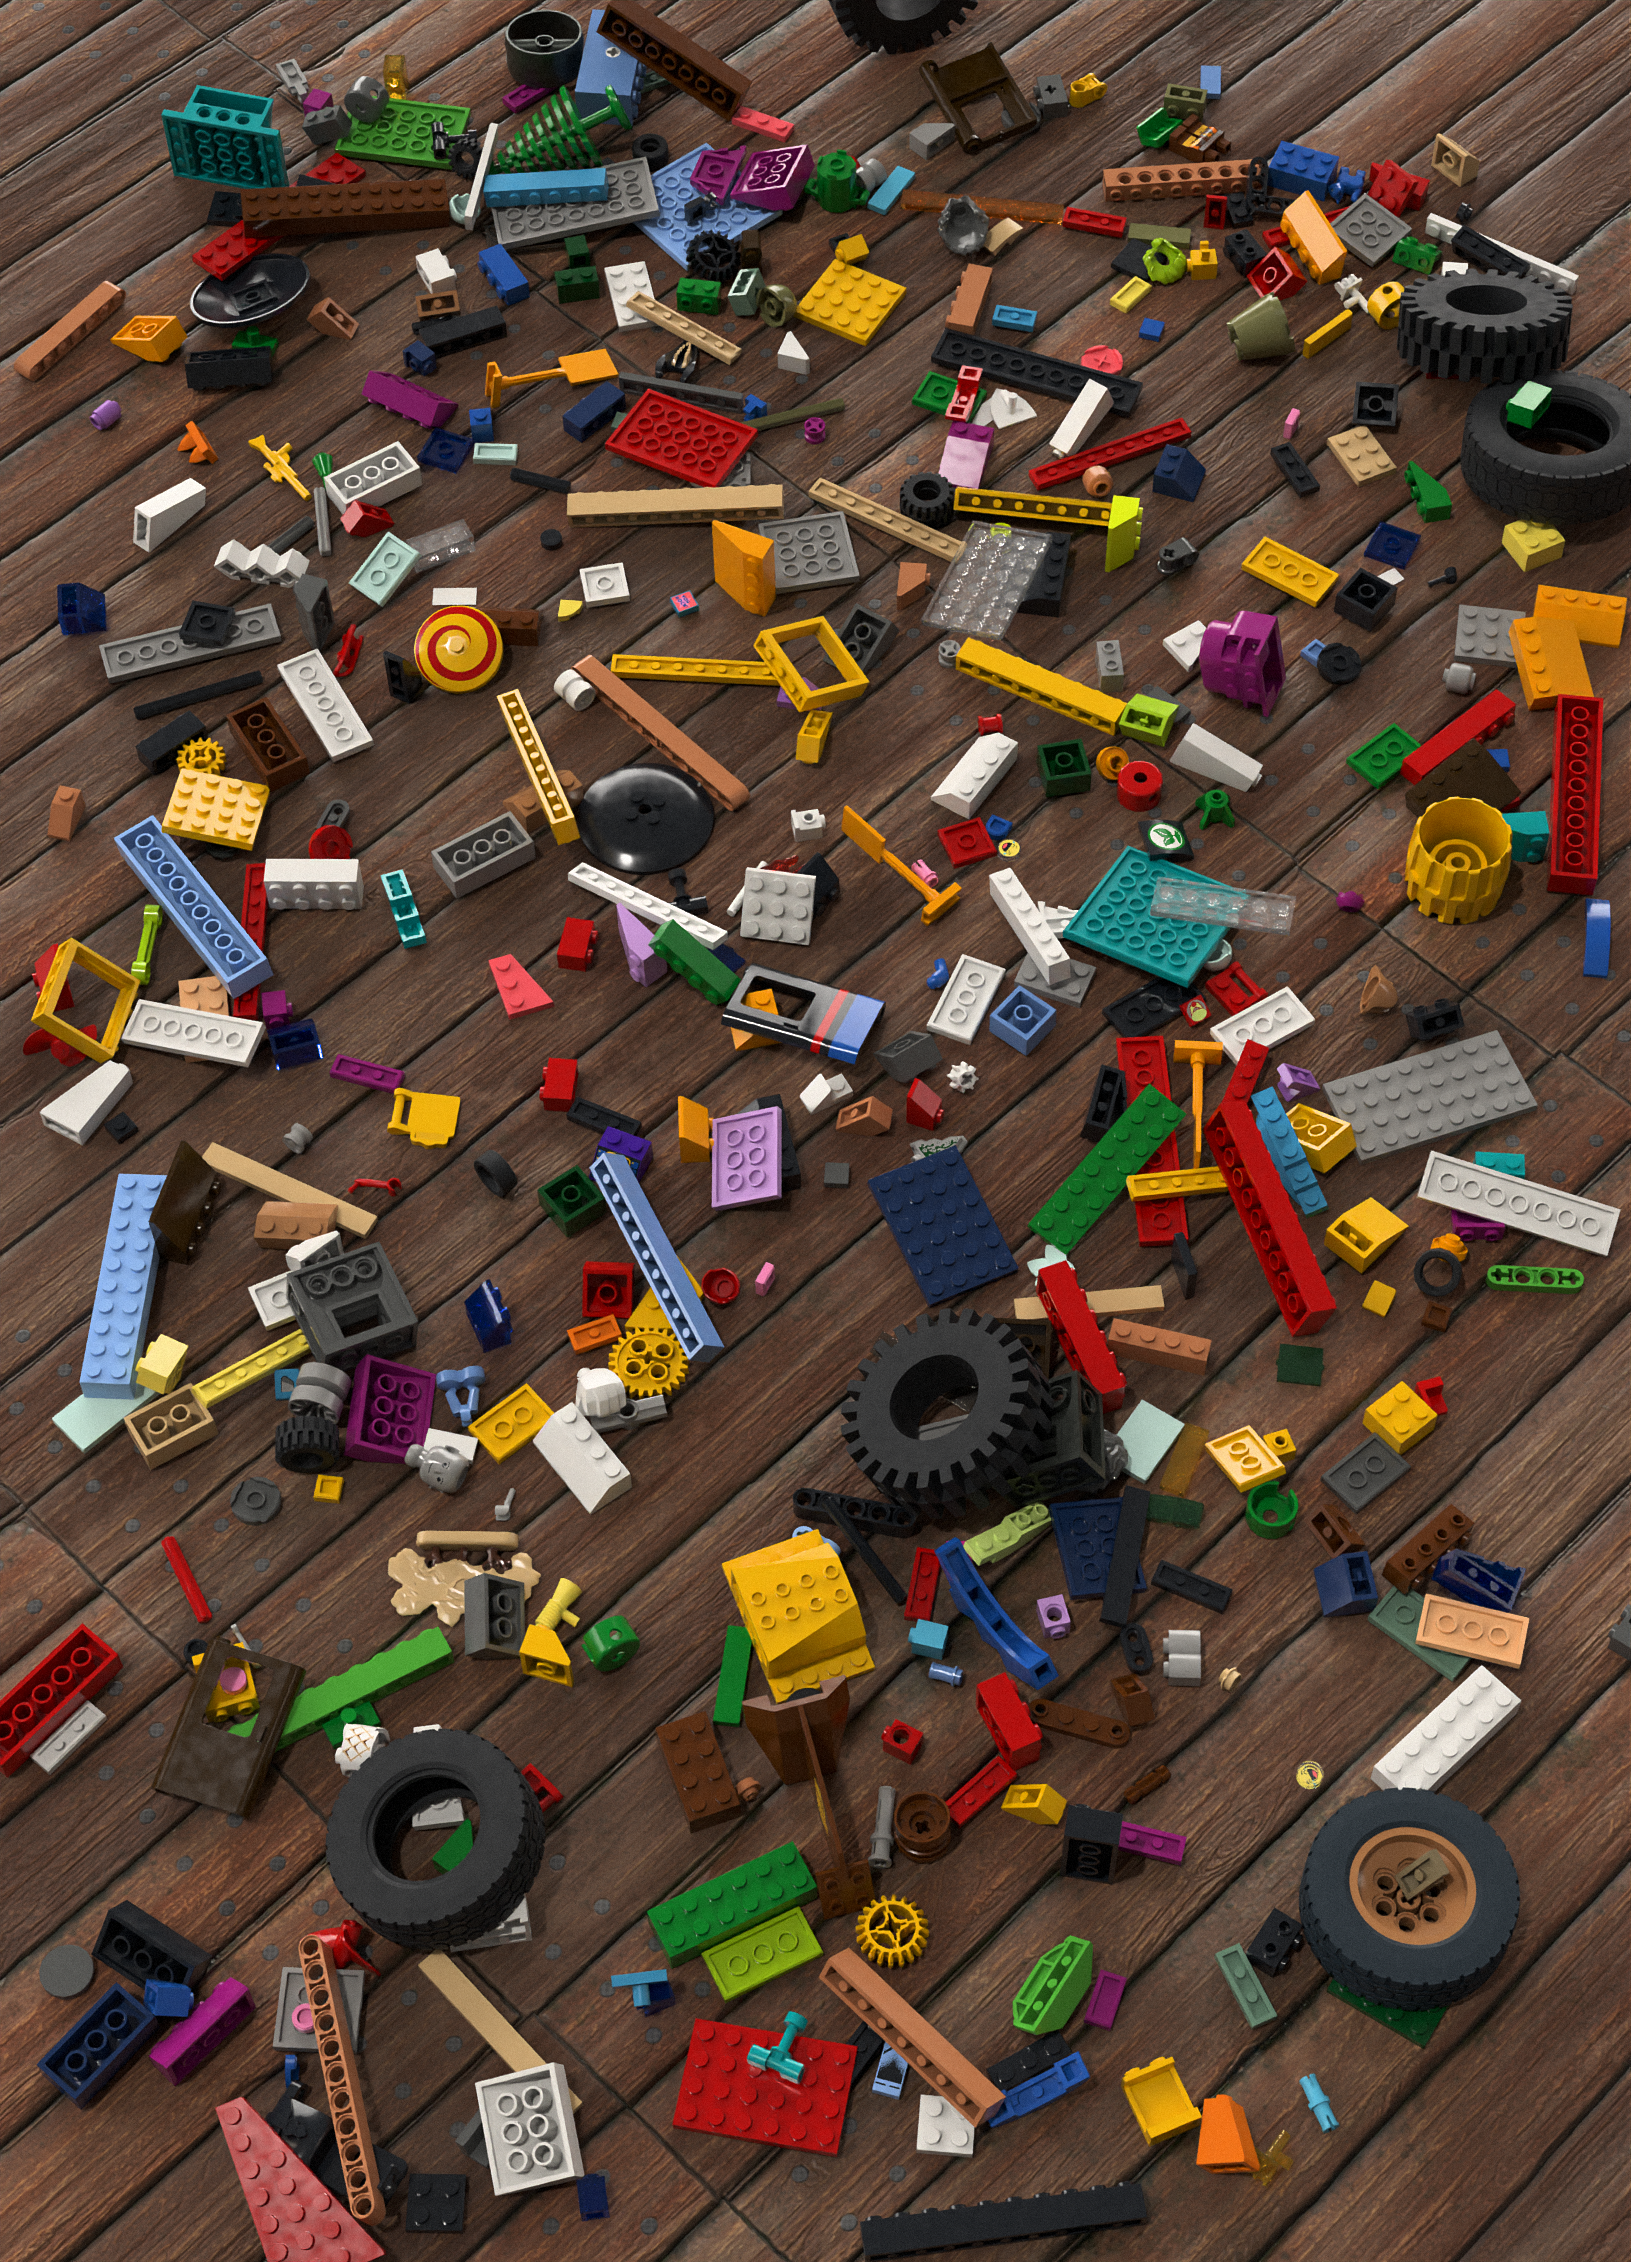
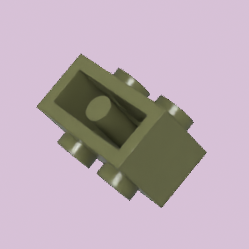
M1168 83L1164 97V108H1166L1168 116L1187 119L1190 115L1194 114L1202 122L1206 110L1208 90Z

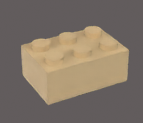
M192 1383L123 1418L130 1436L150 1470L218 1435L214 1419L208 1409H205L192 1394Z

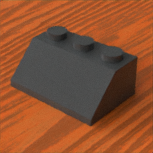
M302 574L299 581H296L293 586L296 609H298L299 623H301L302 633L311 649L315 650L318 648L320 652L335 624L327 579Z
M482 1573L465 1580V1656L482 1660L519 1659V1651L525 1638L524 1582Z

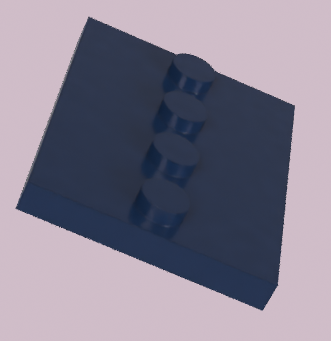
M1123 1497L1050 1504L1048 1509L1070 1600L1104 1597ZM1139 1558L1132 1594L1145 1593L1147 1589Z

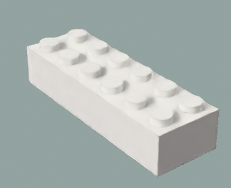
M1481 1665L1374 1766L1370 1779L1383 1791L1384 1789L1397 1787L1398 1790H1402L1403 1787L1416 1788V1791L1425 1789L1435 1792L1517 1714L1521 1700Z

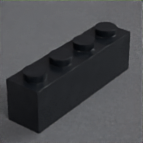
M493 306L420 329L419 336L420 342L435 353V359L505 338L507 337L506 322L497 306Z

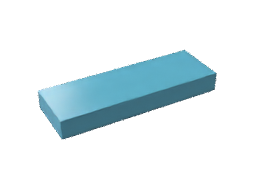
M897 166L869 200L867 208L886 215L915 179V172Z

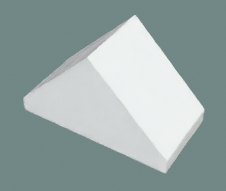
M787 332L778 351V368L807 375L810 373V359L792 332Z

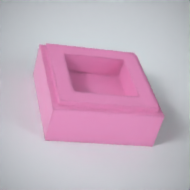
M1294 408L1291 410L1285 422L1284 438L1291 439L1299 425L1300 410Z
M768 1262L765 1263L755 1281L756 1294L763 1297L775 1279V1267Z

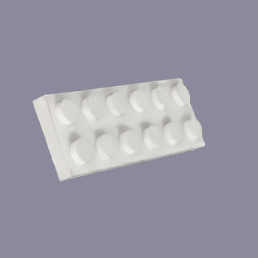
M318 648L277 665L279 673L333 762L374 746L372 737Z
M139 999L121 1040L125 1044L249 1067L266 1027L263 1022Z

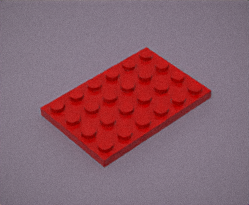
M647 389L606 441L605 449L702 487L715 488L720 487L758 437V429Z
M696 2018L672 2126L674 2129L837 2157L858 2046L795 2036L788 2052L792 2055V2060L805 2066L804 2075L800 2083L796 2084L782 2078L779 2071L769 2067L765 2071L747 2062V2056L753 2044L771 2050L772 2046H779L784 2033Z

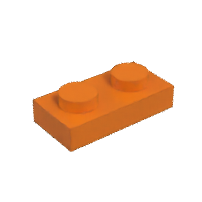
M614 1314L567 1330V1335L575 1355L618 1341L619 1337L622 1338V1333Z

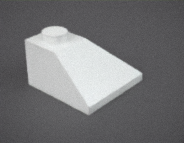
M337 1231L330 1232L293 1246L285 1254L288 1267L293 1272L344 1254L340 1234Z

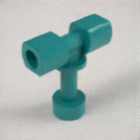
M789 2011L783 2022L787 2028L779 2046H772L771 2050H767L753 2044L748 2053L747 2062L765 2071L768 2067L779 2071L782 2078L799 2084L804 2075L805 2066L792 2060V2055L788 2051L796 2033L804 2032L808 2020L798 2013Z

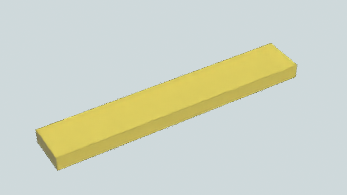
M301 1329L196 1384L192 1387L191 1392L207 1409L274 1373L275 1370H279L311 1353V1350Z

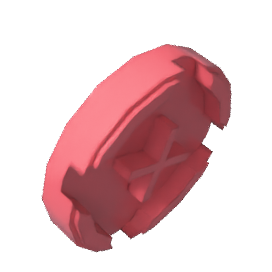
M1100 345L1085 351L1081 359V366L1118 376L1122 371L1123 359L1118 350L1114 348L1113 350L1108 349V346Z

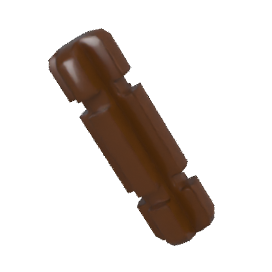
M1165 1765L1160 1766L1155 1770V1773L1151 1772L1136 1782L1135 1787L1130 1786L1123 1794L1125 1799L1130 1804H1134L1140 1799V1796L1144 1797L1159 1787L1160 1782L1165 1783L1171 1778L1170 1770Z

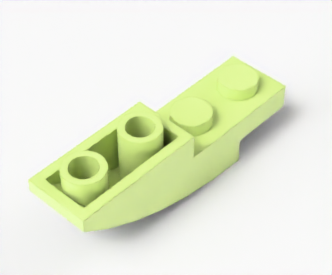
M1041 1501L1030 1504L1004 1517L1000 1525L965 1541L963 1547L978 1566L988 1561L995 1563L1025 1545L1052 1524L1049 1509Z

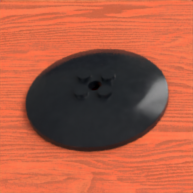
M280 253L255 255L249 262L222 281L212 274L207 276L194 290L190 299V308L194 317L199 322L212 327L233 328L255 324L272 318L294 305L305 294L310 285V271L304 261L292 255Z
M659 763L631 764L605 774L588 789L578 811L580 837L590 854L611 869L634 875L665 873L688 863L705 847L714 825L712 802L700 782L685 771ZM648 809L651 811L646 815L639 813L641 810Z

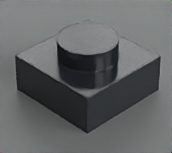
M121 1112L104 1124L105 1130L119 1145L139 1131L137 1125L124 1112Z

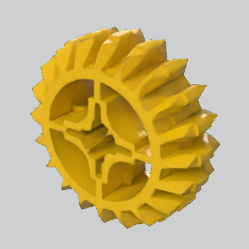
M895 1894L892 1895L891 1901H887L883 1895L881 1896L880 1904L873 1899L871 1901L872 1908L865 1906L863 1908L864 1915L858 1916V1923L860 1925L856 1926V1933L859 1934L857 1936V1943L863 1944L861 1952L863 1954L869 1952L868 1960L870 1961L878 1958L877 1964L879 1967L883 1965L884 1961H887L890 1969L893 1968V1962H898V1965L902 1968L904 1966V1959L912 1964L914 1962L913 1954L920 1957L922 1955L920 1947L924 1948L927 1946L925 1938L929 1937V1930L926 1929L928 1920L922 1918L924 1911L922 1909L916 1910L917 1904L915 1901L907 1905V1898L905 1896L899 1902ZM893 1914L903 1916L906 1919H897ZM884 1916V1923L876 1926L875 1930L870 1931L873 1923L878 1918ZM889 1923L891 1925V1928H893L894 1932H897L896 1940L894 1939V1935L891 1933V1931L888 1930ZM915 1932L911 1941L901 1947V1940L909 1936V1933ZM879 1943H886L891 1949L882 1947Z

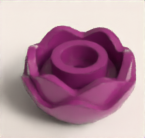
M1353 891L1339 892L1338 897H1336L1337 906L1345 912H1357L1365 903L1363 894L1357 895Z

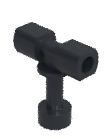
M442 122L431 124L434 159H445L446 147L450 148V144H455L462 138L464 140L469 137V141L474 138L476 139L475 143H477L476 129L468 130V134L449 136L448 132L444 133V124Z
M681 868L671 870L668 873L669 883L675 887L677 896L673 902L668 904L687 913L692 912L694 916L709 913L706 896L691 898L690 895L686 894L684 887L688 880L686 871Z

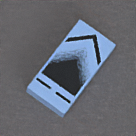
M886 2042L874 2080L872 2093L899 2100L908 2063Z

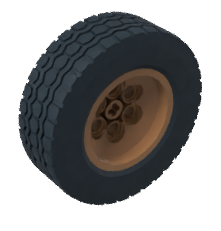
M1397 1787L1384 1789L1383 1792L1377 1790L1367 1793L1366 1797L1362 1795L1353 1799L1350 1805L1349 1803L1345 1804L1325 1822L1316 1835L1308 1853L1299 1889L1300 1919L1308 1945H1312L1311 1951L1317 1961H1321V1966L1329 1975L1332 1974L1334 1976L1333 1979L1343 1987H1349V1992L1359 1998L1364 1996L1365 2000L1376 2005L1380 2003L1383 2004L1382 2007L1393 2009L1401 2007L1403 2011H1415L1418 2008L1419 2011L1434 2009L1435 2006H1438V2008L1451 2005L1452 2001L1456 2003L1466 1998L1468 1993L1471 1995L1493 1975L1501 1963L1513 1935L1519 1914L1520 1891L1512 1857L1509 1851H1506V1845L1500 1836L1495 1835L1496 1831L1488 1822L1484 1823L1483 1818L1474 1810H1468V1806L1457 1800L1455 1802L1452 1801L1451 1797L1440 1793L1436 1795L1434 1791L1425 1789L1416 1791V1788L1403 1787L1402 1790H1398ZM1437 1849L1450 1872L1443 1878V1883L1428 1890L1435 1893L1437 1897H1430L1424 1892L1411 1900H1407L1394 1876L1428 1851ZM1378 1885H1385L1390 1890H1381ZM1377 1910H1384L1388 1916H1381L1377 1913ZM1424 1917H1432L1436 1922H1428ZM1400 1926H1407L1411 1931L1405 1932L1400 1929Z

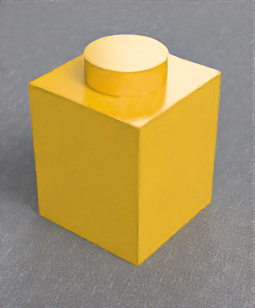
M862 234L840 241L835 250L837 260L849 265L866 260L870 253Z

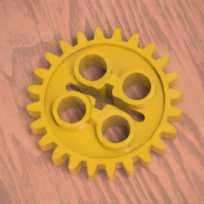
M646 1325L644 1332H641L636 1327L634 1335L627 1331V1339L619 1337V1345L612 1346L614 1353H609V1360L611 1361L608 1362L609 1370L613 1371L621 1379L625 1393L629 1391L631 1399L636 1394L639 1395V1400L644 1399L645 1396L650 1398L654 1397V1395H662L664 1392L671 1396V1388L679 1390V1382L686 1381L685 1374L689 1373L687 1366L689 1365V1360L679 1340L677 1341L675 1333L668 1336L667 1328L660 1333L658 1326H655L654 1330L650 1331L648 1325ZM637 1349H643V1350H644V1351H642V1352H635V1350H637ZM661 1353H668L667 1356H659ZM633 1370L639 1371V1372L636 1373V1374H630V1373H629V1372H631V1371H633ZM657 1374L663 1375L661 1378H655L654 1376Z

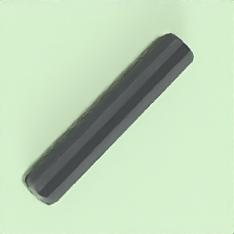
M305 516L267 545V547L279 554L314 526L313 519Z

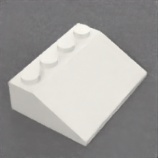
M553 2062L475 2083L495 2196L557 2185L585 2177L564 2065Z

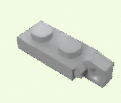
M295 59L276 64V69L292 96L297 95L298 100L303 104L307 98L309 87Z

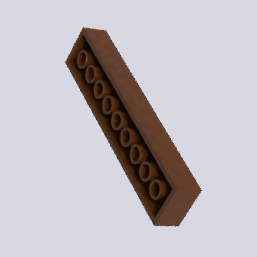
M445 179L240 189L245 238L449 227V204Z

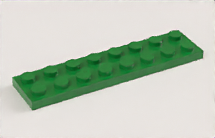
M1149 1083L1029 1222L1027 1227L1046 1243L1067 1255L1125 1188L1127 1177L1137 1174L1187 1114Z

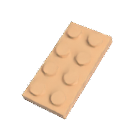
M216 976L178 981L180 1007L230 1016L227 990ZM184 1055L186 1063L207 1060Z
M1426 1594L1415 1644L1519 1669L1529 1618Z

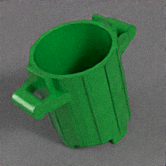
M837 149V153H830L819 157L817 179L809 178L804 188L805 193L815 196L816 201L818 199L822 209L835 213H842L852 207L856 209L859 204L865 205L870 195L868 190L856 186V162L851 156L847 155V151Z

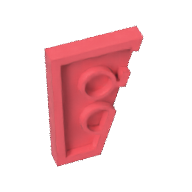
M511 954L488 960L509 1020L554 1007L552 999Z

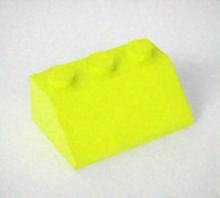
M1113 496L1108 526L1105 572H1110L1130 561L1134 557V551L1139 550L1140 537L1136 535H1140L1142 522H1138L1142 520L1143 508L1139 507L1140 498Z

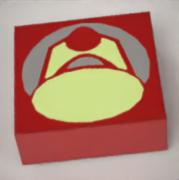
M1197 995L1179 1006L1189 1027L1211 1016L1202 995Z

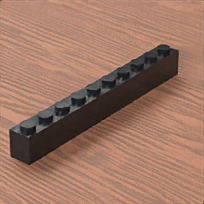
M1124 2181L1118 2183L1117 2187L1106 2188L1105 2185H1096L1090 2187L1088 2191L1078 2192L1077 2189H1067L1059 2195L1050 2196V2193L1045 2192L1035 2194L1033 2198L1022 2199L1020 2196L1009 2197L1005 2202L994 2203L993 2200H985L977 2203V2206L966 2207L965 2204H956L950 2206L949 2210L938 2211L937 2208H927L922 2210L920 2214L910 2215L909 2212H898L893 2217L883 2219L882 2216L878 2215L865 2218V2221L860 2222L864 2261L881 2262L1146 2225L1147 2214L1141 2183L1134 2184L1133 2181Z

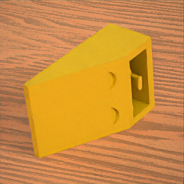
M1370 1197L1343 1213L1327 1228L1324 1245L1362 1274L1409 1226Z

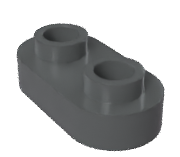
M340 799L331 801L319 819L317 829L325 825H335L343 828L350 816L348 803Z

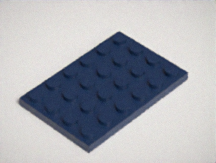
M956 1145L868 1180L867 1185L929 1308L1018 1272L1019 1268Z

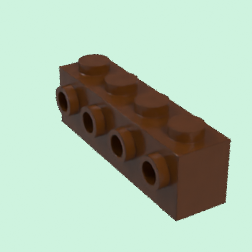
M1450 1504L1386 1562L1381 1575L1404 1595L1412 1588L1417 1590L1424 1582V1577L1427 1574L1433 1575L1439 1569L1444 1559L1448 1561L1454 1556L1459 1545L1465 1546L1473 1536L1471 1531L1475 1523Z

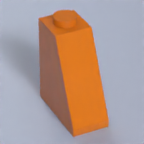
M1216 2095V2098L1204 2099L1196 2165L1211 2174L1257 2172L1260 2165L1243 2107L1233 2101V2098L1228 2095Z

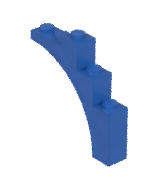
M954 1537L936 1549L935 1554L951 1586L949 1592L958 1611L973 1619L982 1640L998 1650L1006 1670L1037 1690L1058 1677L1059 1675L1049 1654L1040 1649L1015 1625L990 1593L969 1559L960 1539Z

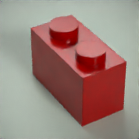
M571 917L566 918L557 952L558 968L586 972L588 963H592L594 952L592 946L597 944L598 931L595 930L594 921Z
M549 1058L548 1067L543 1068L545 1086L540 1087L539 1094L540 1101L544 1103V1110L568 1112L575 1101L579 1075L578 1061L576 1059Z

